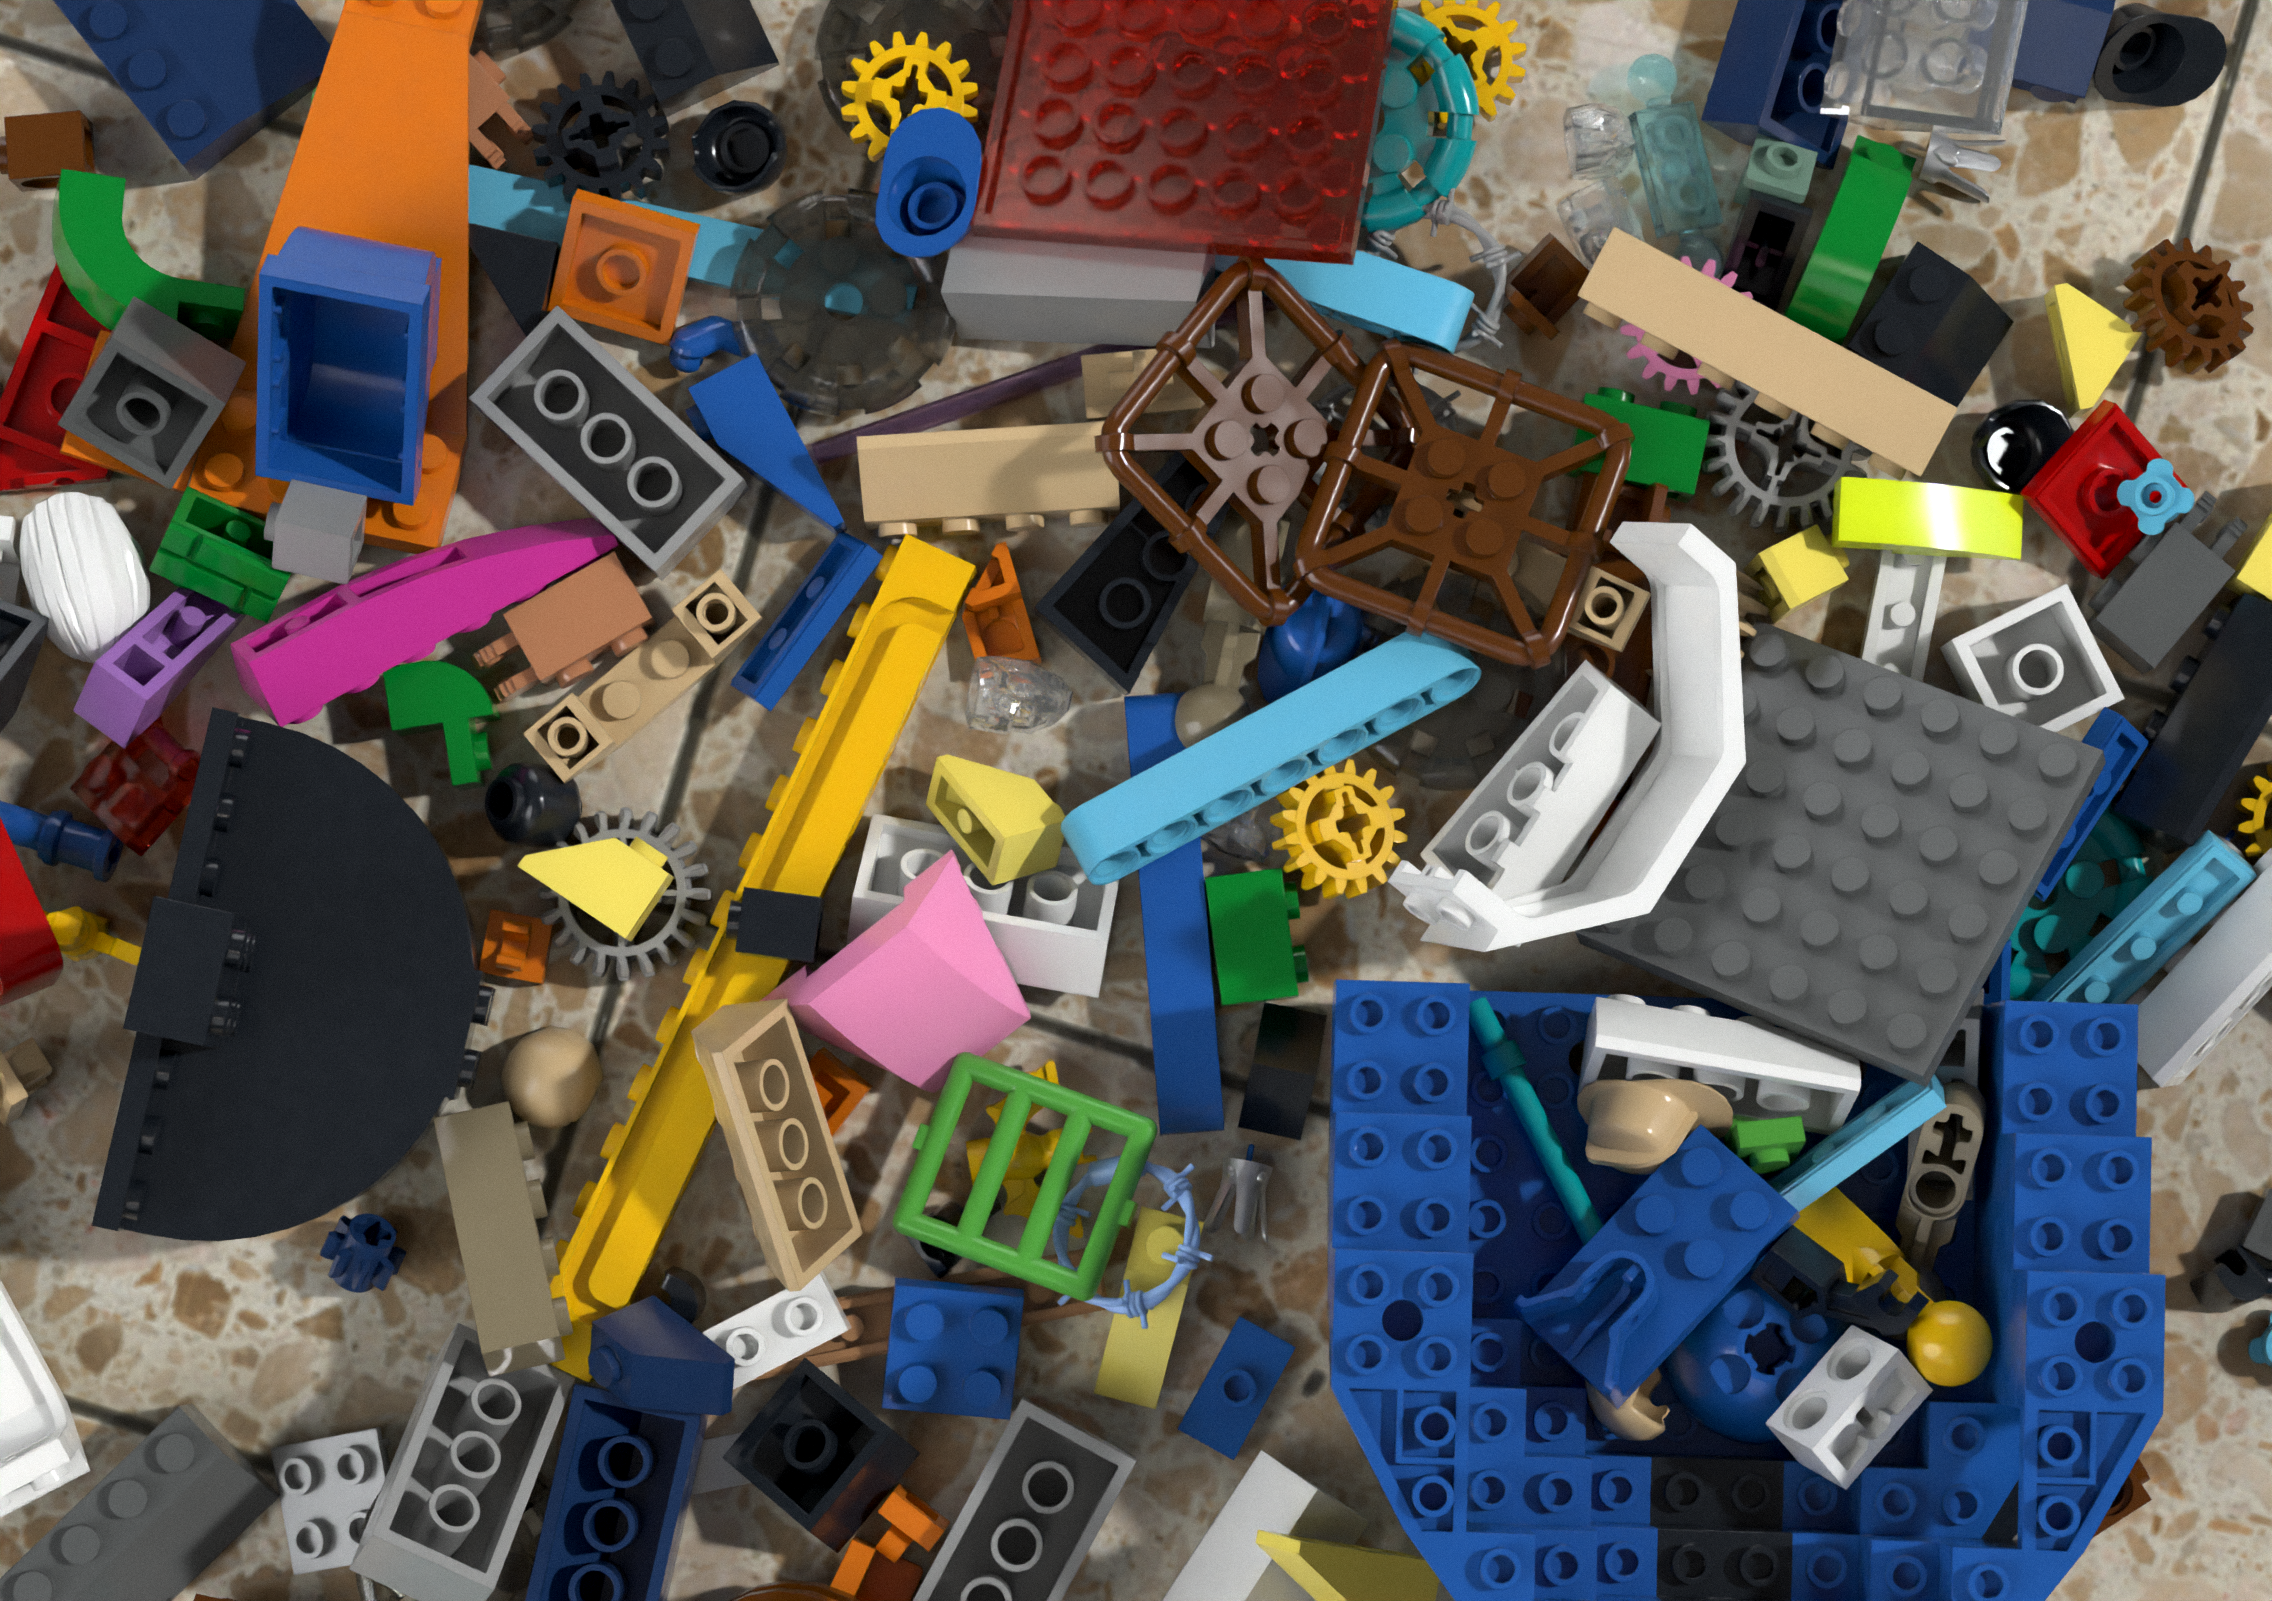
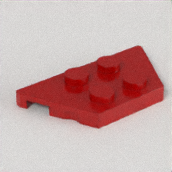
M57 262L0 399V492L110 482L114 473L112 470L59 453L67 430L57 424L84 379L99 331L103 330L109 333L112 331L93 318L76 300L63 280Z

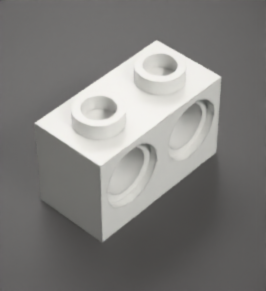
M822 1270L801 1291L789 1292L785 1289L702 1333L735 1358L734 1390L848 1331L852 1327Z
M1851 1325L1765 1424L1800 1464L1847 1490L1933 1390L1898 1348Z

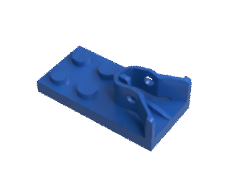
M1700 1124L1680 1145L1676 1153L1670 1156L1537 1296L1526 1299L1520 1294L1515 1300L1513 1307L1525 1325L1618 1410L1800 1218V1215L1794 1206Z

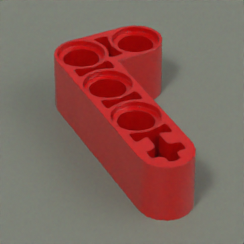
M0 817V1006H3L54 985L63 970L64 964L55 935Z

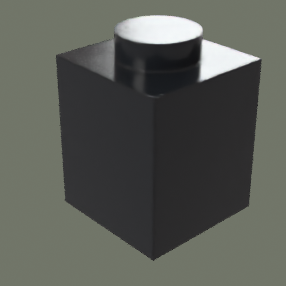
M744 887L742 901L731 900L726 939L737 940L735 952L739 955L816 965L825 900L822 897Z

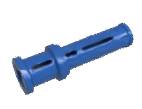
M0 801V817L12 844L36 850L38 858L49 866H57L59 862L67 863L93 872L95 880L104 883L108 882L112 877L120 860L125 835L123 828L112 825L106 830L74 820L72 812L64 809L52 811L48 816L28 808Z

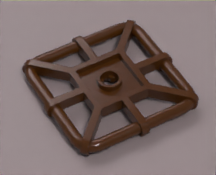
M1242 254L1234 264L1220 274L1174 332L1167 331L1157 342V354L1109 412L1102 426L1101 435L1094 436L1095 453L1103 455L1104 462L1113 476L1169 532L1168 542L1179 553L1188 552L1244 611L1258 619L1262 626L1275 627L1284 625L1287 618L1300 609L1315 590L1307 582H1299L1295 574L1283 589L1281 588L1277 522L1295 499L1309 511L1318 488L1312 477L1325 462L1323 456L1328 443L1336 441L1340 430H1335L1309 403L1307 398L1332 366L1356 390L1367 365L1351 349L1354 344L1353 340L1341 329L1334 331L1278 270L1266 263L1261 255ZM1262 291L1316 348L1291 381L1266 357ZM1236 297L1240 360L1222 383H1220L1196 357L1195 347ZM1174 373L1205 403L1182 433H1128L1131 426ZM1385 386L1375 412L1387 423L1390 429L1368 430L1361 448L1391 447L1383 462L1408 470L1420 437L1404 404ZM1251 427L1257 430L1264 429L1269 442L1267 452H1259L1255 455L1250 449L1255 441L1253 435L1249 432ZM1181 452L1210 484L1188 512L1185 513L1132 458L1130 453ZM1366 481L1344 511L1339 507L1337 508L1322 550H1327L1365 534V524L1392 490ZM1226 500L1250 524L1254 583L1206 534L1208 523Z
M1395 336L1380 342V350L1372 356L1364 369L1337 440L1329 442L1325 450L1323 460L1327 465L1298 536L1295 551L1296 561L1291 566L1298 581L1307 582L1310 587L1325 596L1407 626L1405 633L1421 638L1424 632L1506 664L1523 667L1530 665L1533 670L1551 664L1550 656L1556 653L1565 639L1591 566L1601 562L1606 549V544L1602 541V538L1629 470L1632 455L1631 443L1635 440L1629 424L1620 423L1618 419L1601 409L1520 380L1522 373L1509 368L1506 369L1504 374L1423 343L1406 340L1399 341ZM1410 367L1495 398L1480 440L1436 424ZM1389 376L1420 437L1408 470L1366 456L1360 451ZM1511 404L1596 436L1537 462L1495 447ZM1606 457L1578 531L1570 532L1529 516L1540 484ZM1350 475L1398 492L1386 525L1327 550H1322L1323 543ZM1462 490L1470 491L1474 494V501L1481 504L1482 509L1480 512L1469 510L1465 519L1458 518L1453 515L1454 504L1446 500L1449 494H1460ZM1520 538L1568 556L1540 631L1534 627L1507 571ZM1389 547L1432 562L1417 602L1337 573L1334 570ZM1448 568L1491 585L1516 639L1433 609Z

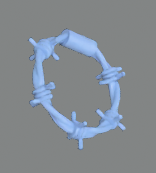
M1121 1155L1090 1162L1086 1174L1064 1197L1053 1226V1243L1059 1265L1077 1271L1078 1267L1074 1268L1067 1255L1070 1226L1076 1225L1075 1219H1077V1214L1090 1218L1091 1212L1076 1206L1082 1193L1093 1185L1099 1187L1111 1183ZM1146 1161L1141 1174L1142 1177L1146 1173H1150L1164 1184V1191L1171 1197L1161 1206L1164 1212L1175 1202H1179L1186 1215L1183 1244L1178 1245V1250L1175 1252L1176 1256L1163 1252L1161 1255L1162 1258L1176 1263L1170 1278L1145 1293L1142 1290L1131 1292L1130 1280L1126 1279L1123 1280L1125 1294L1122 1298L1103 1297L1096 1293L1091 1300L1084 1302L1100 1306L1113 1313L1126 1314L1129 1318L1140 1316L1142 1329H1147L1146 1314L1148 1309L1153 1310L1154 1306L1161 1303L1173 1291L1175 1286L1188 1275L1191 1269H1197L1198 1265L1196 1263L1200 1262V1258L1211 1262L1214 1260V1255L1199 1250L1200 1227L1195 1214L1194 1200L1191 1193L1193 1185L1185 1178L1195 1169L1192 1163L1181 1173H1176L1167 1167ZM1064 1295L1057 1303L1062 1306L1071 1297Z

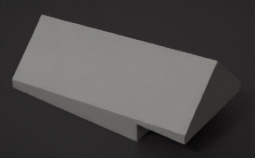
M1029 210L1024 215L977 213L970 233L960 243L950 248L941 294L960 339L1156 346L1157 342L1167 331L1174 332L1215 282V221ZM1215 323L1195 348H1212L1215 345Z

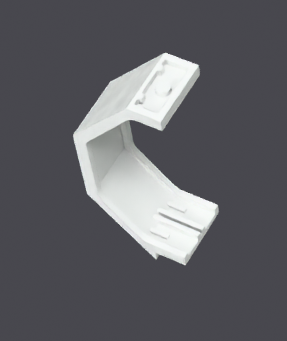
M1623 521L1610 540V543L1643 571L1650 584L1655 718L1662 725L1655 735L1652 753L1574 874L1564 883L1505 899L1498 897L1467 870L1459 869L1453 877L1438 865L1427 864L1421 872L1409 861L1401 860L1388 882L1406 896L1403 906L1414 916L1430 924L1420 941L1487 952L1648 914L1657 903L1746 763L1736 563L1691 523Z

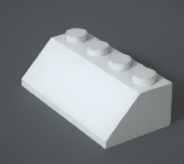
M873 813L852 896L846 946L904 901L903 887L953 849L960 864L961 873L973 898L977 899L983 912V919L997 948H1000L1016 983L1064 993L1099 997L1120 879L1110 884L1093 885L1088 880L1071 848L1061 847L1056 867L992 886L942 825Z
M2272 848L2253 866L2257 874V880L2240 898L2236 896L2209 922L2212 928L2196 945L2189 941L2161 967L2168 975L2152 992L2144 986L2141 987L2125 1003L2138 1004V1063L2160 1087L2180 1085L2272 987Z
M1615 994L1607 998L1596 997L1587 1022L1578 1093H1580L1585 1085L1597 1080H1692L1710 1086L1725 1096L1733 1109V1119L1757 1121L1802 1116L1804 1131L1831 1135L1843 1126L1860 1092L1861 1072L1859 1059L1787 1029L1775 1027V1024L1755 1016H1744L1737 1020L1710 1016L1707 1010L1697 1006L1679 1005L1672 1009L1648 1006L1642 999L1632 995Z

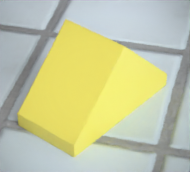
M2068 283L2054 285L2044 295V301L2068 416L2071 419L2082 417L2095 405L2142 332H2133L2130 324Z

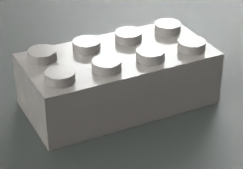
M558 305L469 397L486 418L602 526L613 533L615 538L661 581L669 575L749 490L743 477Z
M457 1323L433 1360L349 1569L418 1601H486L495 1589L575 1376L549 1364L489 1377L477 1331Z
M1023 1396L913 1601H1062L1137 1461L1136 1457Z

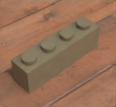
M509 1101L436 1117L433 1121L480 1348L489 1377L565 1360L561 1337L572 1335L573 1328L566 1297H552L549 1277L558 1276L561 1273L553 1238L540 1239L536 1219L547 1217L548 1213L540 1178L527 1181L523 1161L535 1159L528 1122H514Z

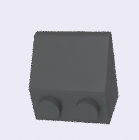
M134 296L104 343L57 425L171 490L225 407L247 362Z

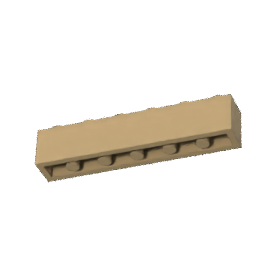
M1615 226L1578 293V296L1588 301L1583 311L1584 314L1615 330L1618 329L1622 320L1631 323L1645 331L1639 343L1673 361L1679 349L1702 361L1696 373L1728 390H1731L1736 380L1759 391L1753 403L1785 420H1788L1793 410L1816 421L1810 432L1811 434L1843 451L1850 440L1873 451L1867 462L1868 464L1900 481L1907 470L1921 477L1958 409L1950 403Z

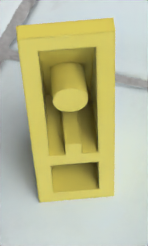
M1141 1206L1123 1280H1130L1131 1292L1142 1290L1145 1293L1170 1278L1176 1263L1162 1258L1161 1255L1163 1252L1176 1256L1175 1252L1178 1250V1245L1183 1244L1186 1217ZM1198 1221L1201 1237L1204 1222ZM1192 1269L1161 1303L1154 1306L1153 1310L1148 1309L1146 1314L1147 1329H1142L1140 1316L1129 1318L1126 1314L1114 1313L1094 1394L1156 1409ZM1123 1280L1118 1298H1122L1125 1294Z
M1263 1530L1257 1531L1255 1543L1316 1601L1436 1600L1439 1578L1422 1557L1387 1549Z

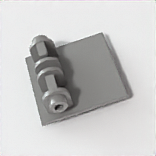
M380 1427L271 1448L294 1575L351 1565L390 1469L386 1446L390 1445L389 1438H382Z

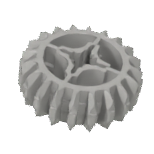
M1738 380L1735 381V387L1741 398L1730 391L1722 389L1715 400L1727 415L1717 411H1708L1704 416L1705 420L1711 421L1709 428L1720 432L1719 435H1707L1704 449L1707 452H1718V457L1703 462L1700 467L1704 475H1712L1719 472L1723 474L1724 479L1718 481L1711 488L1712 496L1714 498L1721 497L1731 489L1737 498L1729 505L1727 513L1735 517L1746 504L1754 508V511L1749 519V526L1754 529H1758L1762 525L1767 513L1774 514L1773 529L1776 534H1784L1789 525V515L1792 514L1801 532L1812 527L1813 516L1811 509L1824 522L1828 523L1833 520V504L1829 497L1834 499V483L1840 477L1867 478V473L1862 468L1852 464L1851 461L1867 460L1872 455V451L1850 440L1844 451L1834 446L1835 456L1827 454V448L1814 442L1809 435V418L1795 410L1792 411L1788 420L1784 419L1781 423L1773 425L1760 421L1753 425L1740 420L1747 410L1756 405L1753 402L1759 391ZM1795 421V427L1791 434L1793 438L1791 448L1799 452L1801 458L1798 459L1793 453L1777 470L1775 475V469L1779 461L1777 458L1779 448L1775 444L1770 443L1771 439L1769 438L1772 436L1777 442L1791 428ZM1735 439L1744 442L1743 448L1752 451L1761 460L1763 470L1759 487L1753 484L1742 471L1735 452ZM1802 471L1813 474L1815 471L1829 476L1826 483L1812 493L1798 497L1777 496L1781 484L1790 472Z
M623 807L618 815L619 827L612 828L607 814L604 811H599L594 814L598 833L591 836L588 829L578 822V824L574 825L573 834L581 841L580 844L617 838L627 846H630L637 836L668 857L667 862L674 873L676 885H669L656 906L675 904L673 914L665 927L650 940L635 946L634 938L632 941H629L615 932L614 946H609L595 940L584 929L577 916L575 905L546 886L538 889V898L546 901L558 900L559 908L546 911L541 915V920L545 925H555L564 922L566 927L552 938V943L555 947L567 946L573 940L579 943L569 958L572 964L580 966L592 952L596 954L592 965L593 975L601 978L604 977L608 971L610 961L614 960L617 961L616 973L620 981H629L632 974L631 961L638 960L643 975L650 978L656 975V967L651 956L659 953L663 961L670 967H674L679 963L677 955L669 947L675 939L689 949H693L696 946V939L682 930L687 921L697 926L707 925L709 918L701 912L691 910L692 901H711L712 891L706 888H692V880L705 877L709 874V869L704 863L686 866L684 861L698 851V846L694 841L685 842L677 849L671 846L681 831L678 825L673 822L670 823L657 836L654 834L658 824V815L656 813L647 811L642 819L640 828H634L633 811L628 807ZM564 841L557 842L553 848L559 849L569 847L570 845Z

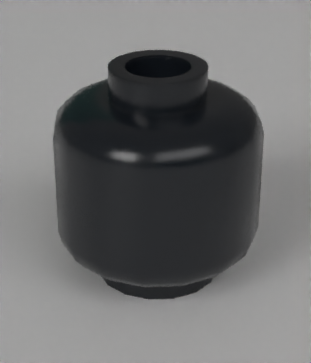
M512 763L501 770L496 779L489 785L485 795V812L492 828L500 839L511 845L553 848L557 842H566L574 831V825L578 824L582 815V801L577 783L574 779L564 783L550 765Z

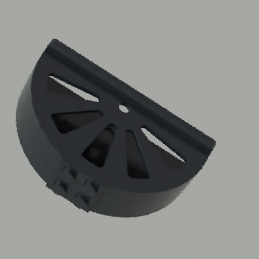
M212 707L168 899L158 896L153 897L123 1029L136 1031V1036L91 1226L114 1231L128 1230L187 1241H225L257 1237L304 1224L327 1215L359 1198L385 1179L424 1139L434 1126V1119L440 1116L450 1098L459 1099L461 1087L474 1088L482 1051L470 1049L476 1024L488 1026L496 989L485 986L487 974L479 971L476 936L468 903L458 877L441 845L417 813L390 785L365 765L339 749L298 731L244 718L237 712Z

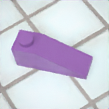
M177 588L95 661L73 711L125 749L163 714L246 615L238 614L228 608L227 605L194 590Z

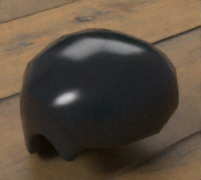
M732 100L712 109L691 138L694 151L693 172L709 187L722 195L745 198L768 190L780 178L786 164L788 149L782 123L769 109L757 102Z
M2043 399L2007 402L1987 413L1972 436L1973 444L1970 448L1972 465L1987 487L1997 492L2021 495L2020 492L2075 431L2064 412Z

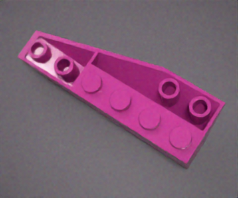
M594 518L528 525L472 537L403 558L349 581L348 584H342L231 643L230 646L238 679L243 690L278 726L283 727L287 724L306 722L318 715L323 705L344 693L353 694L368 689L378 681L379 674L402 662L412 663L427 657L434 651L435 644L457 632L467 633L479 629L489 622L492 613L513 602H525L545 591L547 584L568 572L576 573L603 557L602 554L618 546L617 540L613 533Z

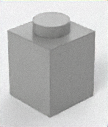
M292 479L282 504L271 503L265 522L264 539L273 541L272 568L348 584L364 543L367 496Z

